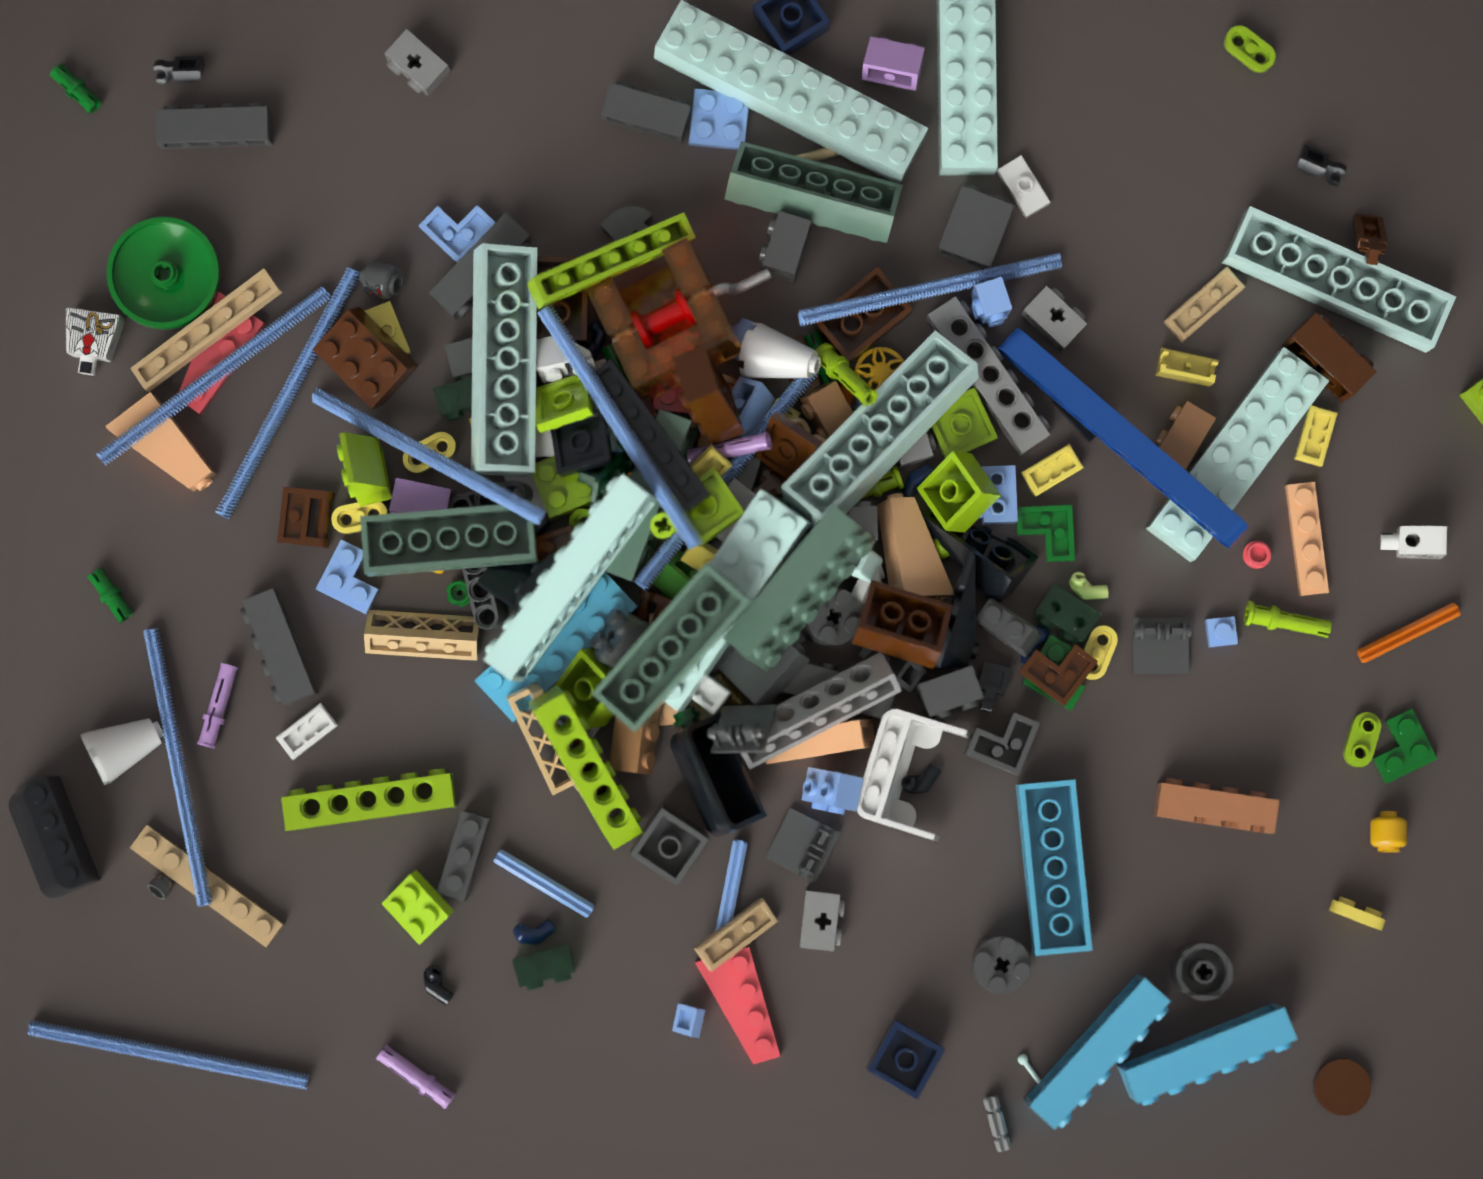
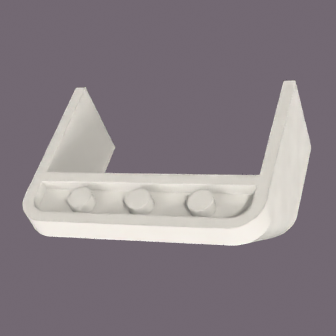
M899 709L887 711L881 719L863 777L857 807L858 814L865 819L939 842L940 836L914 828L917 818L915 808L910 803L899 800L903 788L901 781L907 775L915 746L924 749L936 747L942 738L943 731L968 739L971 738L972 733Z

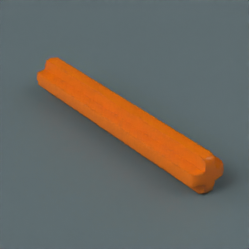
M1450 603L1356 651L1357 656L1362 663H1367L1461 615L1456 603Z

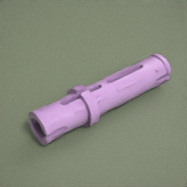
M763 432L757 435L721 442L713 446L728 459L758 451L772 449V440L768 432ZM710 445L688 449L687 459L689 464L691 465Z
M225 663L220 664V670L207 714H203L202 717L204 724L197 744L215 749L221 724L224 725L225 723L223 716L238 667Z
M386 1045L376 1058L377 1061H380L419 1089V1094L422 1096L427 1095L444 1109L448 1107V1104L451 1103L456 1095L437 1082L434 1075L431 1074L429 1076L390 1048L389 1045Z

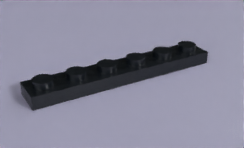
M609 359L596 369L593 376L597 375L595 379L599 378L597 382L601 381L599 385L603 384L601 388L605 387L603 390H607L604 393H609L606 396H611L608 399L612 398L610 402L614 401L612 405L616 404L614 408L618 407L616 411L620 410L618 414L622 413L620 417L624 416L621 420L626 419L623 423L628 422L625 426L630 425L627 429L632 428L629 432L633 431L631 435L635 434L633 438L637 437L635 441L639 440L637 444L641 443L639 447L643 446L641 449H645L643 452H647L645 455H649L647 458H650V461L652 460L651 463H654L653 466H656L655 469H658V473L660 472V475H662V478H664V481H666V484H668L685 510L691 512L712 496L616 363Z

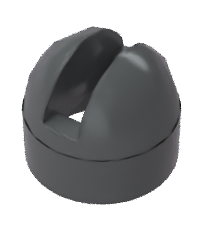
M157 875L147 884L148 890L160 900H164L170 894L173 887L170 879L165 881V875Z

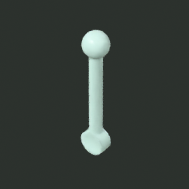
M1020 1054L1018 1062L1026 1067L1036 1083L1039 1084L1041 1079L1028 1062V1056Z

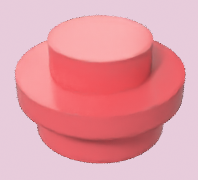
M1252 541L1243 550L1244 562L1254 569L1265 567L1271 559V550L1262 541Z

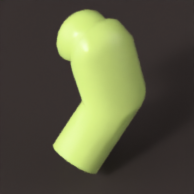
M1075 572L1072 574L1069 580L1070 587L1081 599L1108 598L1107 585L1092 586L1085 578L1084 573Z

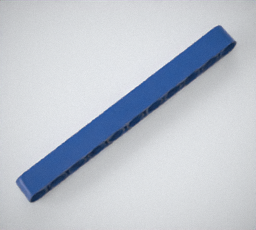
M1016 327L997 348L1003 357L1228 549L1231 548L1249 528L1240 516L1021 329Z

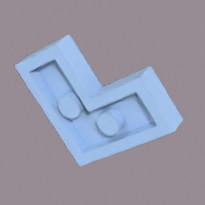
M476 205L457 225L437 206L418 226L457 263L496 222Z
M340 540L316 590L366 615L379 592V589L355 578L363 562V550Z

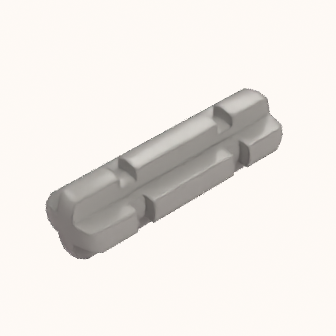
M997 1095L988 1096L983 1099L986 1111L989 1112L987 1117L992 1135L996 1138L994 1140L996 1150L998 1152L1007 1151L1012 1146L1009 1136H1006L1008 1131L1003 1112L999 1109L1001 1107Z

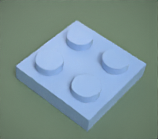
M695 89L689 145L738 150L741 141L745 142L748 107L743 105L740 100L734 97L729 98L718 91Z

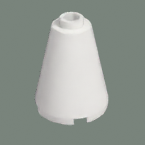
M754 322L752 324L755 326L754 330H747L739 354V360L744 361V369L739 368L743 377L811 378L813 374L818 373L821 358L818 357L816 350L763 323Z
M150 718L81 734L82 741L104 786L114 781L162 744L160 738L164 737L157 721L152 723Z

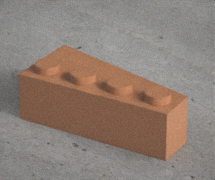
M1166 778L1165 783H1157L1153 816L1275 834L1279 800L1266 798L1267 793L1250 791L1248 796L1238 794L1239 789L1222 787L1221 791L1210 790V784L1194 782L1193 787L1182 786L1183 780Z

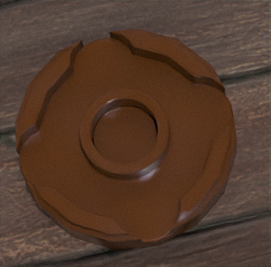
M1335 1058L1325 1062L1318 1070L1313 1080V1092L1317 1102L1326 1111L1336 1115L1349 1116L1359 1112L1367 1104L1371 1094V1081L1367 1072L1358 1063L1347 1058Z

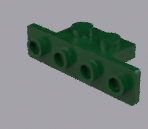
M624 451L621 454L612 452L614 463L579 472L578 482L592 488L590 502L595 503L606 496L608 493L606 488L614 477L619 478L621 474L626 476L629 472L632 473L636 464L634 465V461H632L628 453Z

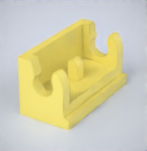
M1161 348L1155 376L1210 387L1215 383L1216 375L1214 372L1219 360Z

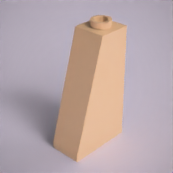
M149 392L107 424L106 428L120 438L119 436H122V433L125 434V431L128 432V429L131 430V427L137 426L136 423L140 424L139 421H143L142 418L145 419V416L148 417V414L151 415V412L154 413L153 410H157L156 408H160L159 406L163 405L156 395ZM170 415V419L166 417L167 421L163 420L164 424L160 422L161 426L159 424L158 428L155 426L156 430L152 428L153 432L150 430V434L146 432L147 436L144 435V439L141 437V441L138 439L139 442L135 441L136 444L132 443L133 449L192 491L197 489L202 491L213 482L211 478L216 473Z
M902 493L888 495L885 501L877 504L888 584L938 601L954 595L953 588L915 497H904Z
M873 719L839 723L767 760L766 764L873 747L876 739Z

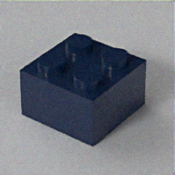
M760 0L753 5V15L775 49L789 56L829 31L830 20L817 0Z
M893 1018L866 1069L873 1075L918 1099L945 1048Z

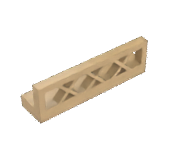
M368 610L364 631L365 653L477 661L480 627L476 625L472 616ZM374 620H383L389 623L384 627L373 626ZM406 622H413L417 626L408 629L403 628L401 625ZM434 624H442L445 628L432 630L429 627ZM461 626H473V632H460L458 628Z
M535 682L506 696L551 794L555 795L571 786H574L577 790L564 765L557 763L559 757L556 752L552 761L541 758L540 752L543 744L551 745V743L546 739L544 731L541 737L529 733L532 719H537L531 709L529 713L521 711L515 701L529 694L532 700L544 694L539 684ZM522 716L527 717L526 722H524ZM533 740L539 741L537 747ZM545 764L550 765L548 771L545 767ZM555 767L565 770L569 778L554 786L551 777Z

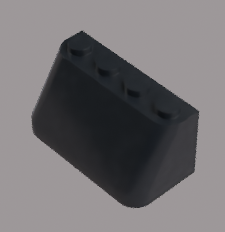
M720 712L683 728L673 734L670 739L673 755L705 826L710 834L715 837H721L737 831L767 816L739 753H711L714 740L709 739L708 729L719 724Z
M44 776L30 782L12 795L9 800V810L40 890L45 896L58 898L101 881L60 776Z

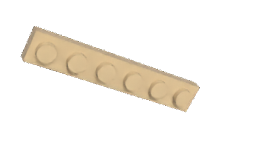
M263 268L130 369L144 390L147 392L152 391L283 292L270 273Z
M146 825L130 849L196 896L195 888L193 887L194 881L191 877V867L188 862L190 861L187 856L188 853L153 827ZM204 867L203 869H207L204 871L207 872L205 876H208L205 879H209L206 882L209 883L207 886H210L208 890H211L208 892L211 893L209 897H212L210 900H213L210 903L211 905L208 906L263 946L268 947L284 926V923L212 870Z

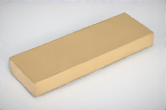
M1226 267L1171 314L1164 323L1182 343L1241 292L1245 286Z
M759 898L700 942L694 949L707 969L712 972L776 924L778 920L765 900Z

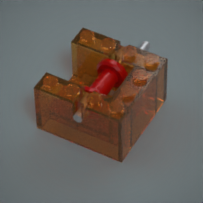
M686 237L661 250L669 265L666 268L623 290L610 276L587 288L586 291L606 333L612 339L613 348L633 389L642 398L648 397L651 400L678 386L672 373L673 370H676L674 357L705 345L718 366L740 354L742 341L720 295H737L771 279L772 276L768 268L738 283L725 282L714 286L700 255Z

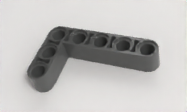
M508 481L499 484V487L502 486V488L504 487L505 490L508 489L511 492L519 486L522 491V499L524 498L528 502L532 501L533 491L527 483ZM476 491L459 494L450 500L448 509L460 508L464 501L468 502L469 507L487 506V497ZM480 567L478 570L475 568L462 569L476 625L482 629L501 628L506 621L504 603L489 592L485 597L481 596L479 592L480 586L477 584L478 579L488 567ZM490 609L495 614L492 624L486 621V613Z

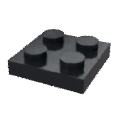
M598 408L593 409V415L560 426L557 429H551L556 469L560 477L614 463L608 423Z

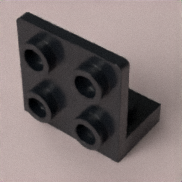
M549 553L544 561L538 560L536 563L488 567L478 579L477 584L519 612L522 608L520 606L522 599L529 592L533 594L538 587L537 580L546 569L550 571L556 563L554 560L555 556Z

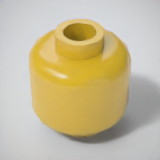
M1381 811L1380 817H1375L1370 821V843L1372 846L1377 847L1378 852H1401V848L1407 845V821L1402 817H1397L1396 811Z

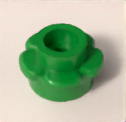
M458 579L447 586L446 592L448 593L447 600L452 605L457 604L460 607L470 603L464 579ZM459 590L463 592L461 596L457 594Z

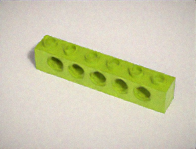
M683 212L534 276L527 283V286L538 310L685 247L696 237Z
M556 686L529 702L528 705L613 850L643 833L638 823L642 822L641 817L634 807L629 809L625 802L629 799L628 794L621 784L616 786L612 778L616 776V773L608 761L603 763L599 754L603 753L595 738L589 739L586 731L590 728L581 714L576 716L572 709L576 706V703L568 691L563 693ZM567 715V720L564 724L556 725L558 717ZM581 739L579 746L573 749L569 748L572 740ZM594 762L591 770L587 772L582 771L586 763ZM602 785H607V789L604 793L600 795L596 794V790L598 787ZM620 808L617 816L609 817V813L613 809Z
M445 768L429 770V776L418 777L417 772L401 774V780L390 782L389 776L373 778V784L362 786L361 780L345 782V788L334 790L333 784L317 786V792L306 794L305 788L289 790V796L281 797L285 831L457 807L453 773H446ZM423 783H428L432 787V795L428 799H422L418 794V788ZM395 787H400L404 791V799L400 803H395L390 798L391 790ZM367 791H372L376 796V803L372 807L365 806L362 801V797ZM339 795L345 796L348 800V806L344 811L337 810L334 805V801ZM311 799L317 800L320 804V810L316 815L309 814L306 808L307 803Z

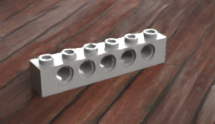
M955 296L928 314L926 320L933 331L936 330L966 355H968L967 348L969 346L980 348L981 357L973 359L978 364L979 378L972 385V388L975 387L981 401L1017 454L1022 456L1050 436L1048 432L1050 426L1042 415L1037 416L1032 409L1035 405L1031 397L1026 392L1021 393L1016 385L1019 381L1011 369L1006 371L1000 362L1003 358L995 346H989L985 340L987 334L979 323L974 324L969 315L972 313L963 300L959 302ZM954 323L963 324L966 328V333L961 336L955 335L951 330V325ZM993 369L997 373V380L993 382L986 381L983 377V370ZM1003 391L1009 392L1013 397L1012 404H1002L998 398L999 393ZM1019 414L1025 415L1029 421L1028 427H1018L1014 422L1015 416Z
M879 652L777 705L765 752L741 753L748 768L752 769L901 692L902 690L884 655Z

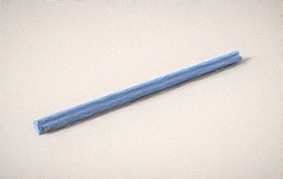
M1058 252L1057 254L1045 255V257L1013 262L1010 265L1004 264L1003 266L978 270V272H968V274L936 279V281L923 282V284L910 285V287H900L897 290H887L884 293L878 292L877 294L874 293V295L861 296V298H851V300H841L838 303L834 302L828 303V305L824 304L818 307L801 309L798 314L800 326H802V323L805 326L809 322L812 324V321L815 324L819 320L822 322V319L823 321L825 319L828 321L829 318L831 320L832 316L833 319L835 317L838 318V316L841 318L842 314L843 317L845 315L848 316V314L851 316V313L853 315L855 313L858 314V312L861 313V311L864 313L865 309L866 312L868 310L871 311V309L874 310V308L877 310L878 306L879 309L881 307L884 308V306L887 308V305L891 307V305L894 306L897 303L900 305L901 302L902 304L904 302L907 303V301L910 302V300L913 302L914 299L917 301V299L920 300L923 297L926 299V297L930 298L933 295L936 297V295H943L946 292L948 294L956 290L958 292L959 289L960 291L969 287L971 289L977 284L1002 277L1003 281L1004 279L1007 281V279L1010 280L1013 277L1016 279V277H1023V275L1026 277V275L1029 276L1032 273L1035 275L1036 272L1039 274V272L1042 273L1045 270L1048 272V269L1050 271L1055 268L1057 270L1058 267L1061 269V254Z
M346 268L347 271L343 274L344 277H341L342 280L338 283L339 286L336 287V292H333L334 295L331 296V301L328 302L329 305H326L327 308L323 311L324 314H321L322 317L318 320L319 323L315 326L316 329H313L314 332L310 335L311 338H308L309 341L305 344L306 347L301 351L303 354H300L301 357H298L299 360L295 363L296 366H293L294 369L290 372L291 375H288L289 378L285 381L286 384L282 387L283 390H280L281 393L278 394V400H275L276 403H273V409H270L271 412L267 415L268 418H265L266 421L262 424L263 427H260L261 430L257 433L258 437L256 436V440H253L255 443H252L253 446H250V452H247L248 455H245L246 458L242 461L243 464H240L241 467L237 470L238 474H235L237 477H233L235 480H232L233 483H230V489H227L228 492H225V498H222L223 501H220L221 504L217 507L219 511H215L217 514L230 519V513H233L232 510H235L234 507H236L235 503L238 504L236 500L240 501L238 497H242L240 494H243L242 491H245L243 488H247L245 485H248L247 482H250V476H253L252 473H255L254 470L256 468L254 466L258 467L256 463L260 464L258 460H262L260 458L263 457L261 454H265L263 451H267L265 448H268V446L266 445H270L268 442H271L270 439H273L272 436H275L273 434L276 433L274 429L278 430L276 426L280 427L278 423L281 424L279 420L283 421L281 417H285L283 415L286 414L284 411L288 412L286 408H290L288 405H291L290 402H293L291 399H295L293 396H296L295 393H298L296 389L300 390L298 386L301 387L299 383L303 384L301 380L304 381L303 377L306 378L304 374L308 375L306 371L309 372L307 368L311 369L309 365H313L311 362H315L312 359H316L314 356H318L312 349L327 334L329 328H332L331 325L334 326L332 322L336 323L334 319L337 320L335 316L339 317L337 313L341 314L339 310L342 309L340 307L344 308L342 304H346L344 301H348L345 298H349L347 295H351L349 292H352V290L350 289H354L352 285L356 286L354 282L357 283L355 279L359 280L357 276L360 277L358 271Z
M320 287V289L311 293L312 295H308L309 297L300 301L298 306L295 305V308L289 309L290 312L287 311V314L281 315V318L272 322L273 324H269L270 326H267V329L264 328V331L258 332L256 337L250 338V341H247L248 343H244L245 345H241L242 347L227 355L228 358L225 357V360L219 361V364L213 366L214 368H210L211 370H207L208 372H205V375L202 374V377L196 378L197 381L194 380V383L191 382V385L188 384V387L179 391L180 393H176L177 395H174V398L171 397V400L165 401L166 404H162L163 406L153 410L154 413L151 412V415L148 414V417L142 418L143 421L140 420V424L136 423L137 426L134 425V428L131 427V430L128 429V432L122 433V436H119L120 439L117 437V441L114 440V443L111 442V445L108 444V447L105 446V449L99 450V453H96L98 458L105 466H107L106 462L110 464L109 460L113 462L112 458L116 459L115 456L119 457L118 454L121 455V452L124 453V450L130 449L129 445L133 447L132 443L136 444L135 441L139 442L138 439L141 441V437L144 439V435L147 436L146 432L150 434L149 430L153 432L152 428L156 430L155 426L157 428L158 424L161 426L160 422L164 424L163 420L167 421L166 417L170 419L169 415L173 417L172 413L176 415L175 411L178 413L177 409L181 411L180 407L183 409V405L187 407L186 403L190 404L189 401L193 402L192 399L195 400V397L201 396L200 392L204 394L203 390L207 392L206 388L208 390L209 386L212 388L211 384L215 386L214 382L218 383L217 380L221 381L220 377L224 379L223 375L227 377L226 373L229 375L228 371L232 373L231 369L234 371V367L238 369L237 365L239 367L240 363L243 365L242 361L246 363L245 359L249 360L248 357L252 358L251 354L255 356L254 352L256 354L257 350L260 352L259 348L263 350L262 346L266 348L265 344L269 346L267 342L271 344L270 340L273 342V338L277 340L276 336L280 337L279 334L282 335V332L285 334L284 330L288 331L287 328L291 329L290 325L294 327L293 323L297 325L296 321L299 323L298 319L302 321L301 317L305 319L304 315L308 317L307 313L310 315L309 311L313 313L312 309L316 311L315 307L319 308L318 305L321 306V303L324 305L323 301L327 302L326 299L330 300V294L323 287Z
M552 305L545 307L537 314L545 323L547 329H549L548 331L560 347V350H562L569 364H571V367H573V370H575V373H577V376H579V379H581L582 384L592 399H594V402H596V406L605 417V420H607V423H609V426H611V429H613V432H615V435H617L620 443L632 461H634V465L636 464V468L643 476V479H645V482H647V485H649V488H651V491H653V494H655V497H657V500H659L658 502L661 503L660 505L663 506L662 508L670 518V521H672V524H674V527H676V530H678V533H680V536H682V539H684V542H686L685 544L688 545L689 550L697 547L704 542H700L702 538L698 539L700 535L696 536L699 532L694 533L697 529L692 530L695 526L690 527L693 523L688 524L691 520L687 521L689 517L685 518L687 514L683 515L685 511L681 512L683 508L679 509L681 505L677 506L679 502L675 503L677 499L673 500L675 496L671 497L673 493L669 494L671 490L667 491L670 487L665 488L668 484L663 485L666 481L661 482L664 478L659 479L662 475L658 476L660 472L656 473L658 469L654 470L656 466L652 467L654 463L650 465L652 460L648 461L650 458H646L649 455H644L647 452H642L645 449H640L643 446L639 447L641 443L637 444L639 440L635 441L637 437L633 438L635 434L631 435L633 431L629 432L632 428L627 429L630 425L625 426L628 422L623 423L626 419L621 420L624 416L620 417L622 413L618 414L620 410L616 411L618 407L614 408L616 404L612 405L614 401L610 402L612 398L608 399L611 396H606L609 393H604L607 390H603L605 387L601 388L603 384L599 385L601 381L597 382L599 378L595 379L597 375L593 376L595 372L591 373L594 369L589 370L592 366L587 367L590 363L585 364L588 360L583 361L586 357L582 358L584 354L580 355L582 351L578 352L580 349L576 350L579 346L574 347L577 343H573L575 340L571 341L573 337L569 338L571 334L567 335L569 331L565 332L567 328L563 329L565 325L561 326L563 322L559 323L561 319L557 320L560 317H555L558 314H554L556 312L552 311L554 308L550 309Z
M793 379L792 384H789L790 387H787L783 395L776 401L777 403H774L770 411L763 417L764 419L761 420L762 422H759L749 436L765 432L770 416L776 411L784 415L783 413L787 415L786 410L789 412L788 408L792 409L790 405L794 406L792 402L796 404L794 400L798 401L796 397L800 398L799 394L802 396L801 391L804 393L803 389L807 390L805 386L808 387L807 383L811 385L809 381L813 382L812 379ZM755 453L731 457L732 460L729 461L733 466L721 477L726 485L730 484L729 481H733L734 475L737 476L736 472L740 474L738 471H742L740 467L744 469L743 464L746 466L744 462L749 463L747 459L751 460L749 456L753 458L751 454L755 455ZM678 531L668 537L669 539H666L667 542L661 545L660 550H657L658 553L652 556L651 561H648L649 564H646L640 575H637L638 578L636 577V580H633L643 590H645L644 588L648 589L647 585L651 586L649 582L653 583L651 579L655 581L653 577L657 578L655 574L659 575L658 571L661 572L660 568L664 570L662 565L666 567L664 564H668L666 560L670 562L669 557L672 559L671 555L675 556L673 552L677 553L675 549L679 551L677 548H681L679 544L683 545L682 541L684 539H682Z
M320 387L316 388L315 393L312 394L313 403L369 432V434L428 464V466L459 481V483L479 492V494L484 495L490 500L505 506V508L534 522L536 525H540L543 520L545 509L542 511V508L539 509V506L536 508L537 505H534V503L531 504L528 500L525 501L524 498H519V495H513V492L508 491V489L505 490L502 486L499 487V484L496 485V483L493 484V481H487V478L482 477V475L479 476L476 472L473 473V470H467V467L464 469L465 466H462V464L459 465L456 461L450 460L451 458L445 457V455L439 454V452L436 453V450L428 448L425 444H419V441L414 440V438L411 439L408 435L405 436V433L402 434L403 432L397 431V429L394 430V427L391 428L388 424L386 425V423L380 422V420L377 421V418L375 419V417L369 416V414L366 415V412L364 413V411L358 410V408L355 409V406L347 404V402L344 403V400L336 398V396L333 397V394L331 395V393L325 392V390L322 391Z
M158 628L146 629L143 631L144 639L147 646L146 649L148 650V659H150V669L154 681V690L156 691V700H158V710L161 715L169 765L172 770L171 776L173 777L175 796L178 801L182 831L186 839L184 841L187 846V856L190 860L188 862L191 867V877L194 881L195 897L199 906L211 905L210 903L213 900H210L212 898L209 897L211 893H208L211 890H208L210 886H207L209 883H206L209 879H205L208 876H205L207 872H204L207 869H203L206 866L203 865L205 862H202L205 859L201 858L204 855H201L203 852H200L202 848L199 847L202 845H199L201 841H198L200 838H197L200 834H197L199 832L196 831L198 827H195L198 824H195L197 820H194L196 817H193L196 814L192 813L195 811L192 810L194 807H191L194 803H190L193 801L190 800L192 796H189L192 793H188L191 789H188L190 786H187V784L190 783L186 782L189 779H186L188 776L185 775L187 772L184 771L187 769H184L186 765H183L185 762H182L185 758H181L184 756L181 755L183 752L180 751L183 748H179L182 746L179 745L181 741H178L181 738H177L180 734H177L179 731H176V729L179 728L175 727L178 724H175L177 721L174 720L176 717L173 716L176 714H173L175 710H172L174 707H171L174 704L171 703L173 700H170L172 697H169V695H172V693H169L171 690H168L170 686H167L170 683H167L169 681L166 679L168 676H165L168 673H165L167 669H164L166 666H163L166 663L162 662L165 661V659H162L164 656H161L164 652H160L163 650L160 649L162 646L159 645L162 642H158L161 640L158 639L160 635H157L160 632H156L159 630Z
M30 1020L28 1035L33 1037L35 1035L36 1037L39 1036V1038H49L54 1041L56 1039L60 1042L63 1040L64 1043L70 1042L71 1044L74 1043V1045L80 1044L85 1047H95V1049L98 1048L99 1050L101 1048L102 1050L105 1049V1051H115L120 1054L122 1052L130 1056L136 1055L137 1057L140 1056V1058L161 1060V1062L164 1061L165 1063L167 1061L168 1063L181 1064L186 1067L188 1065L192 1068L196 1067V1069L202 1068L203 1070L206 1069V1071H216L221 1074L227 1073V1075H237L238 1077H247L252 1080L254 1078L258 1081L283 1084V1086L286 1085L287 1087L293 1086V1088H303L304 1090L308 1087L309 1074L306 1077V1073L302 1076V1073L299 1075V1072L295 1074L294 1071L292 1074V1071L288 1073V1070L285 1072V1069L281 1072V1068L279 1071L278 1068L274 1070V1067L271 1070V1066L269 1069H267V1066L264 1068V1065L260 1068L261 1064L257 1067V1064L253 1066L254 1063H252L250 1066V1062L248 1065H246L247 1062L243 1064V1061L240 1064V1060L236 1063V1060L232 1062L233 1059L229 1061L228 1058L226 1061V1058L222 1060V1057L219 1059V1056L215 1059V1055L213 1058L212 1055L208 1057V1054L205 1057V1053L203 1056H201V1053L198 1055V1052L194 1055L195 1051L191 1054V1051L187 1053L188 1050H186L184 1053V1049L182 1052H180L181 1049L177 1051V1048L174 1051V1047L170 1050V1047L166 1049L167 1046L163 1048L162 1045L160 1048V1045L156 1047V1044L153 1046V1043L149 1046V1042L147 1045L146 1042L142 1044L143 1041L139 1044V1040L137 1043H135L136 1040L132 1042V1039L128 1042L129 1038L125 1041V1038L121 1040L122 1037H120L118 1040V1036L114 1039L115 1036L111 1038V1035L108 1038V1034L104 1037V1034L101 1036V1033L97 1035L98 1032L94 1035V1032L90 1034L91 1031L87 1033V1030L85 1033H83L84 1030L80 1032V1029L76 1031L77 1028L73 1031V1027L69 1030L70 1027L66 1029V1026L62 1029L63 1025L59 1028V1025L55 1027L56 1024L52 1027V1023L48 1026L49 1023L45 1025V1022L42 1025V1021L40 1024H38V1021L35 1023V1020L33 1022Z

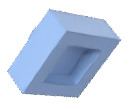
M1235 616L1205 620L1208 648L1238 644Z
M678 1003L672 1031L699 1038L705 1010Z

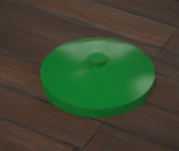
M172 217L146 219L127 229L116 241L110 252L106 272L110 294L120 310L135 322L153 329L179 328L201 316L216 297L221 275L219 259L209 239L190 223Z

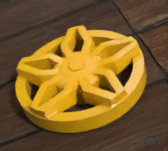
M876 347L866 351L859 358L855 372L864 378H870L868 381L870 387L873 382L877 384L876 391L898 369L897 367L895 370H892L890 365L900 363L901 365L904 360L896 351L890 348ZM878 352L882 358V362L876 361V354ZM884 353H888L896 359L889 360V362L886 363V357ZM872 354L871 361L873 365L869 363L862 364L864 359ZM860 368H869L870 373L867 374L861 371Z

